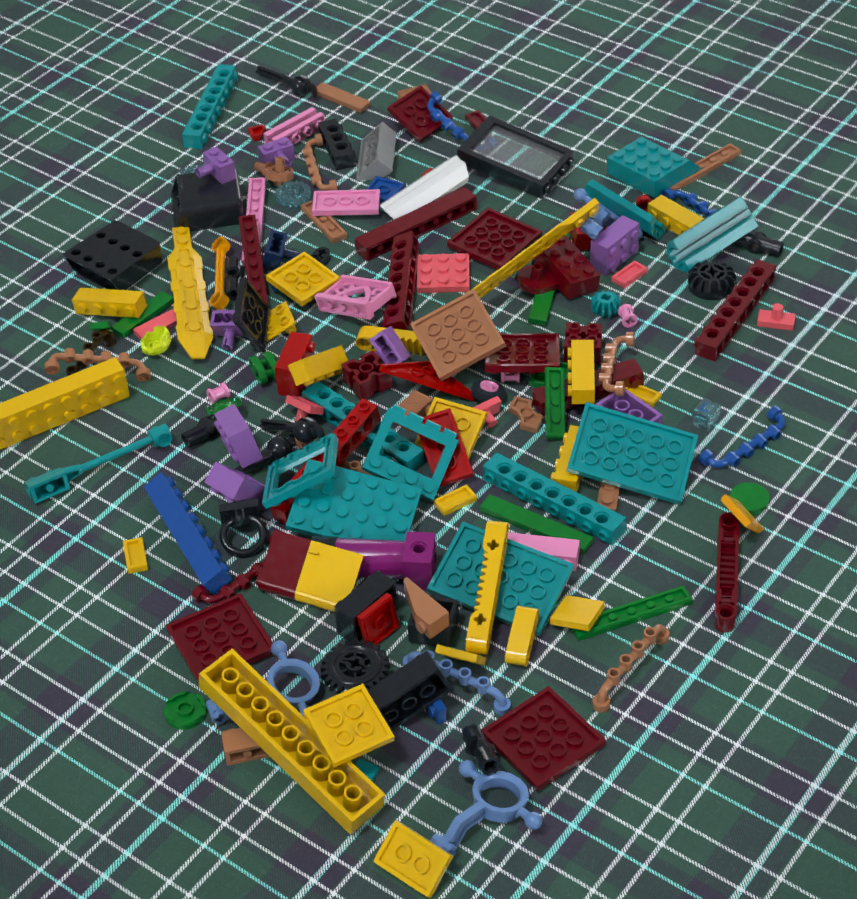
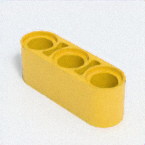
M517 606L506 648L505 663L527 667L539 619V609Z

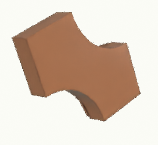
M515 396L508 408L509 413L519 418L521 430L538 433L544 422V416L533 410L532 400Z

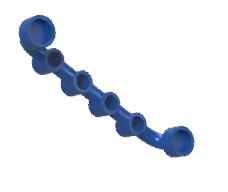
M434 91L430 94V100L427 104V108L431 113V119L434 122L440 120L442 122L441 127L445 131L451 129L453 131L452 136L456 140L462 138L465 141L469 136L461 127H457L450 118H446L439 109L434 108V104L438 105L443 101L442 96L437 91ZM489 136L484 140L485 144L479 145L476 150H493L498 144L493 137Z
M670 188L661 191V195L672 201L675 197L682 198L686 205L690 204L697 213H703L706 218L718 211L716 208L709 210L708 203L704 200L698 202L695 193L686 194L683 191Z
M777 405L771 407L766 416L772 422L778 421V423L770 425L762 434H756L748 443H742L736 451L728 452L722 460H715V454L706 449L700 454L698 461L704 466L710 465L716 468H722L728 464L736 467L740 463L742 455L750 458L755 451L754 447L757 446L763 449L768 444V438L771 437L773 440H777L781 436L782 431L780 430L785 426V418L782 416L783 410Z

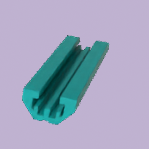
M593 179L586 184L584 190L591 199L596 198L600 204L619 217L623 215L638 222L639 228L657 240H660L665 235L667 227L657 221L651 214Z
M739 196L669 241L666 254L670 258L673 267L687 272L696 263H702L758 227V224L743 197Z

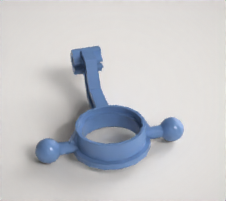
M579 188L575 190L574 198L576 201L588 203L592 200L587 196V192L584 189ZM599 203V211L593 217L595 220L588 218L580 231L595 240L603 229L601 225L609 227L620 217ZM639 228V240L643 236V231L641 228Z
M277 640L271 645V652L274 656L278 657L279 661L269 669L266 681L278 691L274 679L280 674L295 673L305 678L310 684L311 689L306 695L292 698L279 692L296 710L299 709L303 715V710L308 708L307 705L318 693L320 686L319 675L307 662L298 659H288L286 643ZM211 699L206 702L213 723L219 725L230 719Z
M465 760L459 765V773L463 777H471L475 780L472 788L474 805L453 819L444 836L436 833L431 837L430 841L454 856L456 854L455 850L458 848L466 831L484 818L500 823L510 822L521 816L527 828L531 830L539 829L543 821L539 813L529 812L524 808L527 805L529 792L526 784L520 778L503 771H497L489 775L481 774L476 770V765L473 761ZM488 788L506 789L513 793L519 801L511 807L499 808L488 804L482 798L481 792Z

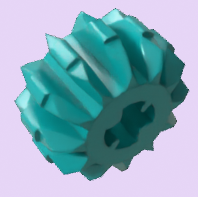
M601 290L600 293L595 292L591 299L592 312L596 316H602V318H610L611 315H617L618 309L621 307L620 296L616 295V292H610L609 290L605 292Z

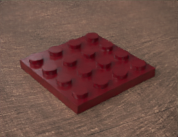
M488 207L447 241V247L463 254L468 253L470 258L498 270L531 246L535 240H539L543 236V231Z
M559 333L500 334L506 347L485 358V373L489 372L491 374H498L500 372H508L510 374L527 372L528 374H535L537 372H544L545 367L560 368Z
M241 593L165 625L166 631L198 685L199 673L231 649L236 651L249 665L273 655L271 652L273 642Z
M550 686L544 688L481 730L487 741L495 746V750L537 792L606 746V739Z

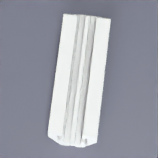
M457 155L449 158L381 203L380 207L395 220L456 191L468 183L469 174L465 162L461 161Z

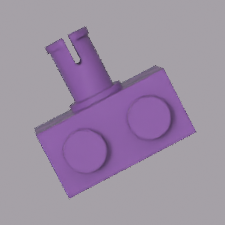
M287 137L258 146L259 161L262 163L272 162L275 165V157L278 156L285 157V165L287 167H290L291 162L295 161L294 145Z
M218 147L203 152L204 165L195 168L196 175L199 178L211 174L221 184L236 178L234 161Z
M213 310L209 326L217 336H224L221 347L225 350H232L235 336H244L233 322L235 310Z
M391 326L369 339L376 349L375 353L385 364L402 363L411 357Z

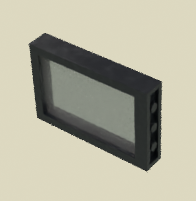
M490 115L457 149V156L461 161L465 162L467 167L541 199L546 194H549L553 185L558 183L561 176H564L569 167L571 168L575 162V151Z

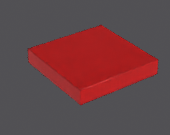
M388 593L384 594L357 616L363 640H365L366 644L370 641L373 642V646L378 645L400 627L392 595Z

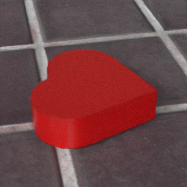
M257 125L247 128V132L253 141H261L264 136L263 133L267 132V128L264 125Z

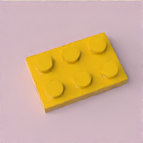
M395 820L373 862L426 897L432 898L453 855L403 823Z

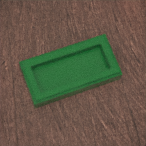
M109 321L90 323V329L94 332L101 331L102 329L111 330V323Z

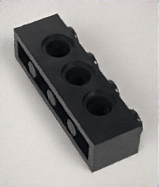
M336 118L318 122L323 144L336 171L355 167L356 153L355 150H352L351 142L348 141L346 133H343L342 124H339Z

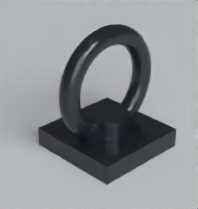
M258 498L218 505L222 524L219 538L223 548L231 555L237 557H248L259 552L267 540V529L261 520ZM251 522L257 526L259 539L252 547L238 549L228 541L227 533L230 526H245Z

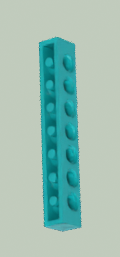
M217 65L182 133L184 148L202 149L204 144L207 143L208 136L212 133V128L216 125L217 118L221 115V110L225 107L226 100L230 97V92L234 89L235 82L238 81L239 74L236 72V65Z
M321 382L314 383L302 392V398L325 408L323 415H317L336 428L356 406L353 402H349L342 395L337 394ZM381 421L362 441L361 445L367 449H370ZM390 428L379 455L416 471L424 465V450Z
M499 453L493 455L483 465V480L599 538L601 541L614 545L626 532L627 517Z

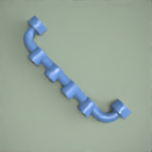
M427 650L446 677L452 676L458 679L461 685H471L477 688L479 694L485 695L488 693L496 698L494 701V712L497 715L503 716L511 711V701L500 690L490 685L488 677L481 676L476 679L471 676L469 668L464 667L457 670L453 668V662L450 659H443L440 662L435 659L432 651ZM412 651L403 658V666L422 653Z

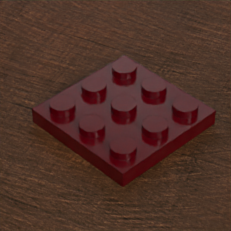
M421 85L388 106L387 111L419 142L442 128L440 120L434 122L430 117L431 113L427 108L430 93ZM440 103L433 105L446 118L453 119V116Z

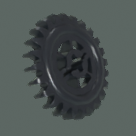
M353 639L352 643L347 640L344 645L339 643L337 648L332 647L330 652L325 654V658L321 661L322 666L320 667L321 678L325 681V686L328 687L330 685L331 692L337 688V694L364 684L366 689H370L378 684L380 680L390 675L389 670L391 669L389 657L386 655L385 650H380L379 645L373 646L371 641L366 644L365 640L358 642L357 639Z

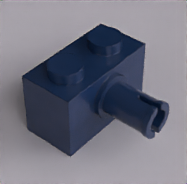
M271 229L263 259V267L275 270L280 267L281 260H291L301 254V252L286 249L285 243L288 233Z

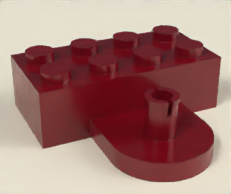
M565 235L535 257L533 260L536 263L522 268L517 278L519 287L528 293L543 294L559 289L569 300L597 291L601 275Z

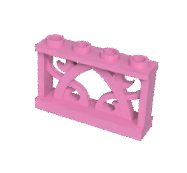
M341 275L339 281L325 292L317 293L314 297L319 311L370 320L374 317L376 310L397 296L392 282ZM358 293H360V294H365V297H359V298H350V297H348V296H351V295H354V294H358Z

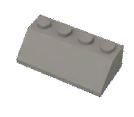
M381 122L361 140L356 174L357 180H374L376 176L384 178L388 177L393 171L396 132L384 122Z

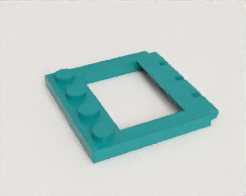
M394 404L392 409L388 407L361 470L376 477L422 488L420 497L432 502L459 441L455 439L457 433L447 428L440 432L441 425L428 419L423 424L424 417L411 411L406 416L404 415L406 409ZM392 422H396L445 445L432 478H428L379 455Z
M330 433L320 438V441L316 440L304 446L303 449L300 448L288 454L286 458L282 457L268 466L262 504L266 509L272 506L276 507L282 501L294 498L300 492L306 489L310 490L316 484L328 481L334 476L339 440L335 433ZM324 452L323 464L316 470L308 471L298 479H292L278 488L281 473Z

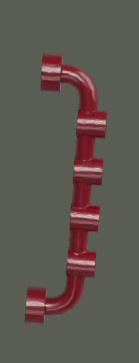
M273 533L271 534V536H270V538H269V543L271 542ZM264 561L255 563L247 573L239 574L233 583L224 585L216 595H209V590L201 584L194 588L191 596L198 603L204 601L205 603L213 604L222 601L224 598L227 599L236 595L235 591L238 588H242L245 591L252 585L251 579L261 573Z

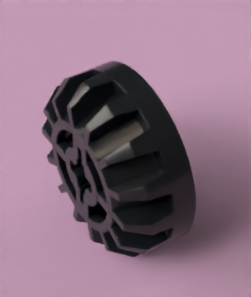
M706 259L702 263H696L689 270L688 289L693 295L704 300L724 299L732 293L736 284V273L731 266H726L724 261L717 263L716 259L713 262H708Z

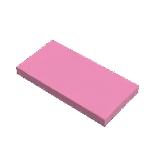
M380 190L314 191L312 216L378 215Z

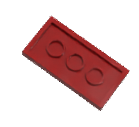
M451 408L424 416L423 424L428 419L441 425L440 432H443L444 428L456 432L457 436L455 439L459 440L439 487L473 477L474 474ZM419 434L433 475L445 445Z

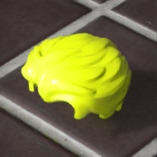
M155 326L153 332H146L140 342L142 353L150 356L164 353L171 343L169 330L165 326Z

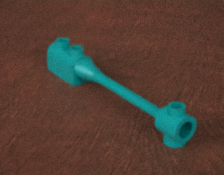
M165 423L160 426H153L147 431L148 437L81 465L59 467L54 470H48L40 476L31 477L28 481L24 482L26 491L35 504L71 489L69 482L86 470L148 444H152L154 448L158 446L167 447L172 441L171 432Z

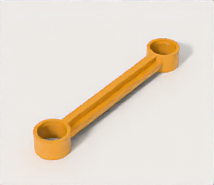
M222 236L217 238L211 247L216 253L215 293L210 298L209 304L216 310H223L229 302V297L224 294L225 254L230 249L231 243Z

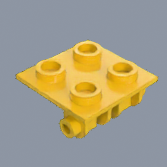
M284 301L270 311L266 343L283 331H286L288 334L296 332V326L294 325L296 322L287 301Z

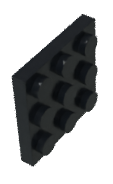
M246 277L240 278L237 287L233 322L258 353L264 352L270 308Z

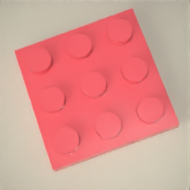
M468 253L418 255L417 293L470 291Z

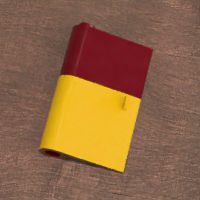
M274 530L262 571L256 579V585H258V589L335 612L334 606L337 602L343 600L355 588L365 555Z

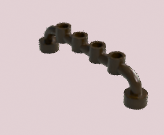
M108 329L95 331L91 335L92 343H85L83 349H90L93 351V355H95V350L98 346L111 347L116 344L115 334ZM75 361V366L71 365L66 368L67 376L79 372L81 369L86 368L87 365L83 362Z

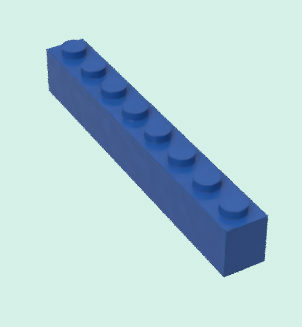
M160 472L144 488L202 585L212 594H215L232 580L228 573L230 568L224 561L220 560L222 555L216 548H213L215 544L205 535L207 533L205 528L200 523H197L199 518L193 511H190L192 507L183 499L184 494L182 491L175 487L177 485L176 481L170 475L167 477Z

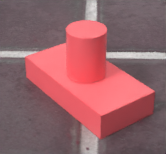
M776 303L772 306V311L759 310L757 326L793 331L796 314L783 312V305Z
M287 395L286 403L298 408L295 421H298L301 417H308V413L323 415L325 408L300 396Z
M496 396L472 407L487 412L488 416L485 424L488 428H492L497 424V420L493 415L500 412L501 400Z

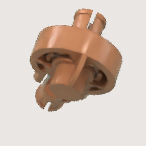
M275 157V165L272 162L265 164L260 161L254 164V170L261 172L275 186L286 187L294 178V169L285 166V157Z

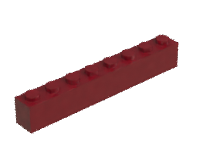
M463 187L354 238L356 253L367 262L392 250L394 236L413 231L416 238L477 210V196L466 187Z

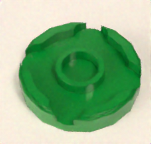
M236 397V401L229 398L215 402L211 405L212 408L206 406V414H215L233 404L239 407L242 405L241 398Z
M747 482L738 484L730 493V497L738 500L751 515H758L762 513V510L768 508L769 493L763 486L757 483Z
M183 691L176 693L167 700L163 712L166 722L171 727L178 730H188L195 728L203 722L207 715V706L205 699L200 694Z

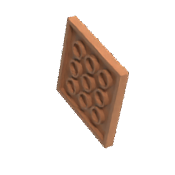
M475 289L410 323L441 381L506 347L504 340Z

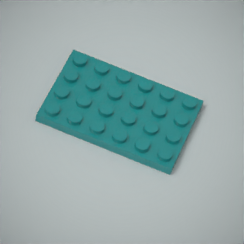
M586 402L566 472L680 505L698 435Z
M308 459L303 474L316 470L323 463ZM335 466V474L330 480L322 481L316 484L314 488L306 489L295 497L285 529L309 536L405 541L406 533L411 530L422 488Z
M462 522L427 586V592L442 598L458 600L459 605L474 610V606H477L478 584L480 583V576H482V561H484L483 555L485 554L483 549L484 529ZM508 539L494 619L512 625L517 606L539 609V619L535 635L540 637L574 569V564Z

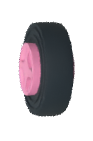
M477 380L472 385L471 393L474 398L482 402L496 396L502 401L505 395V388L492 380Z

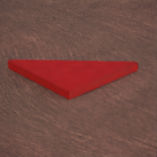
M430 361L391 363L380 366V372L471 401L476 400L472 396L471 390L452 376L441 381Z

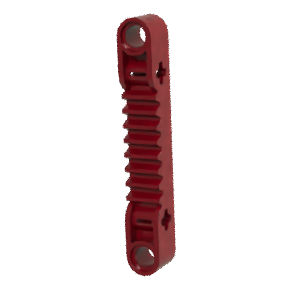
M732 512L721 514L718 524L714 625L718 631L723 633H729L735 629L737 615L739 520Z

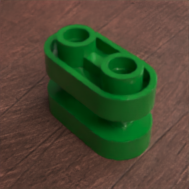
M270 351L264 352L260 360L256 355L248 357L251 371L259 385L268 383L267 377L270 376L273 381H276L275 365L277 358L274 353L272 354Z

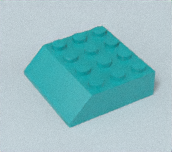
M643 137L636 139L607 157V174L654 198L660 196L662 190L674 186L701 170L700 166Z

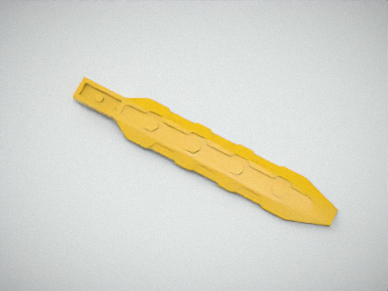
M596 198L592 199L473 289H475L479 298L492 291L575 227L579 228L582 226L587 218L594 217L599 211L598 200Z
M189 227L172 228L174 249L167 258L168 269L171 273V291L174 296L173 308L177 320V340L191 359H205L213 340V331L209 326V304L205 294L206 284L203 280L202 257L192 248Z

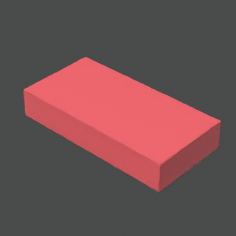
M634 260L611 277V281L625 289L648 273V268Z

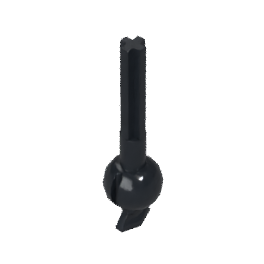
M257 66V74L290 86L295 95L302 97L311 93L315 98L317 97V88L307 76L298 75L293 78L266 67Z
M301 417L296 422L264 418L260 420V428L294 434L295 438L303 443H311L317 437L320 439L325 436L324 429L311 417Z
M290 434L288 438L284 436L271 438L267 444V450L261 453L263 459L244 468L238 466L235 470L249 474L271 460L276 461L282 457L286 458L288 454L292 453V448L297 446L294 434Z

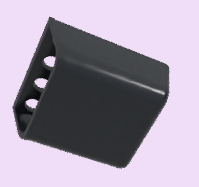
M235 169L236 178L224 184H221L211 174L205 175L202 178H199L196 173L176 174L171 191L174 228L189 227V231L192 232L239 225V216H244L237 169Z
M116 220L65 253H62L70 267L79 275L105 289L113 290L128 289L160 265L163 260L161 245L158 240Z

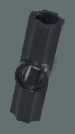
M759 231L753 234L747 233L732 243L747 248L753 254L764 252L778 257L781 256L784 248L782 241L767 238L764 233Z
M229 256L225 260L226 295L231 300H236L237 287L241 278L240 259L235 256Z
M205 416L199 420L197 426L182 433L181 439L185 446L190 448L205 439H217L220 433L214 424L217 421L216 418Z
M477 725L465 726L462 730V739L466 744V753L473 756L482 773L486 775L496 773L500 766L499 759L495 754V746L487 741Z

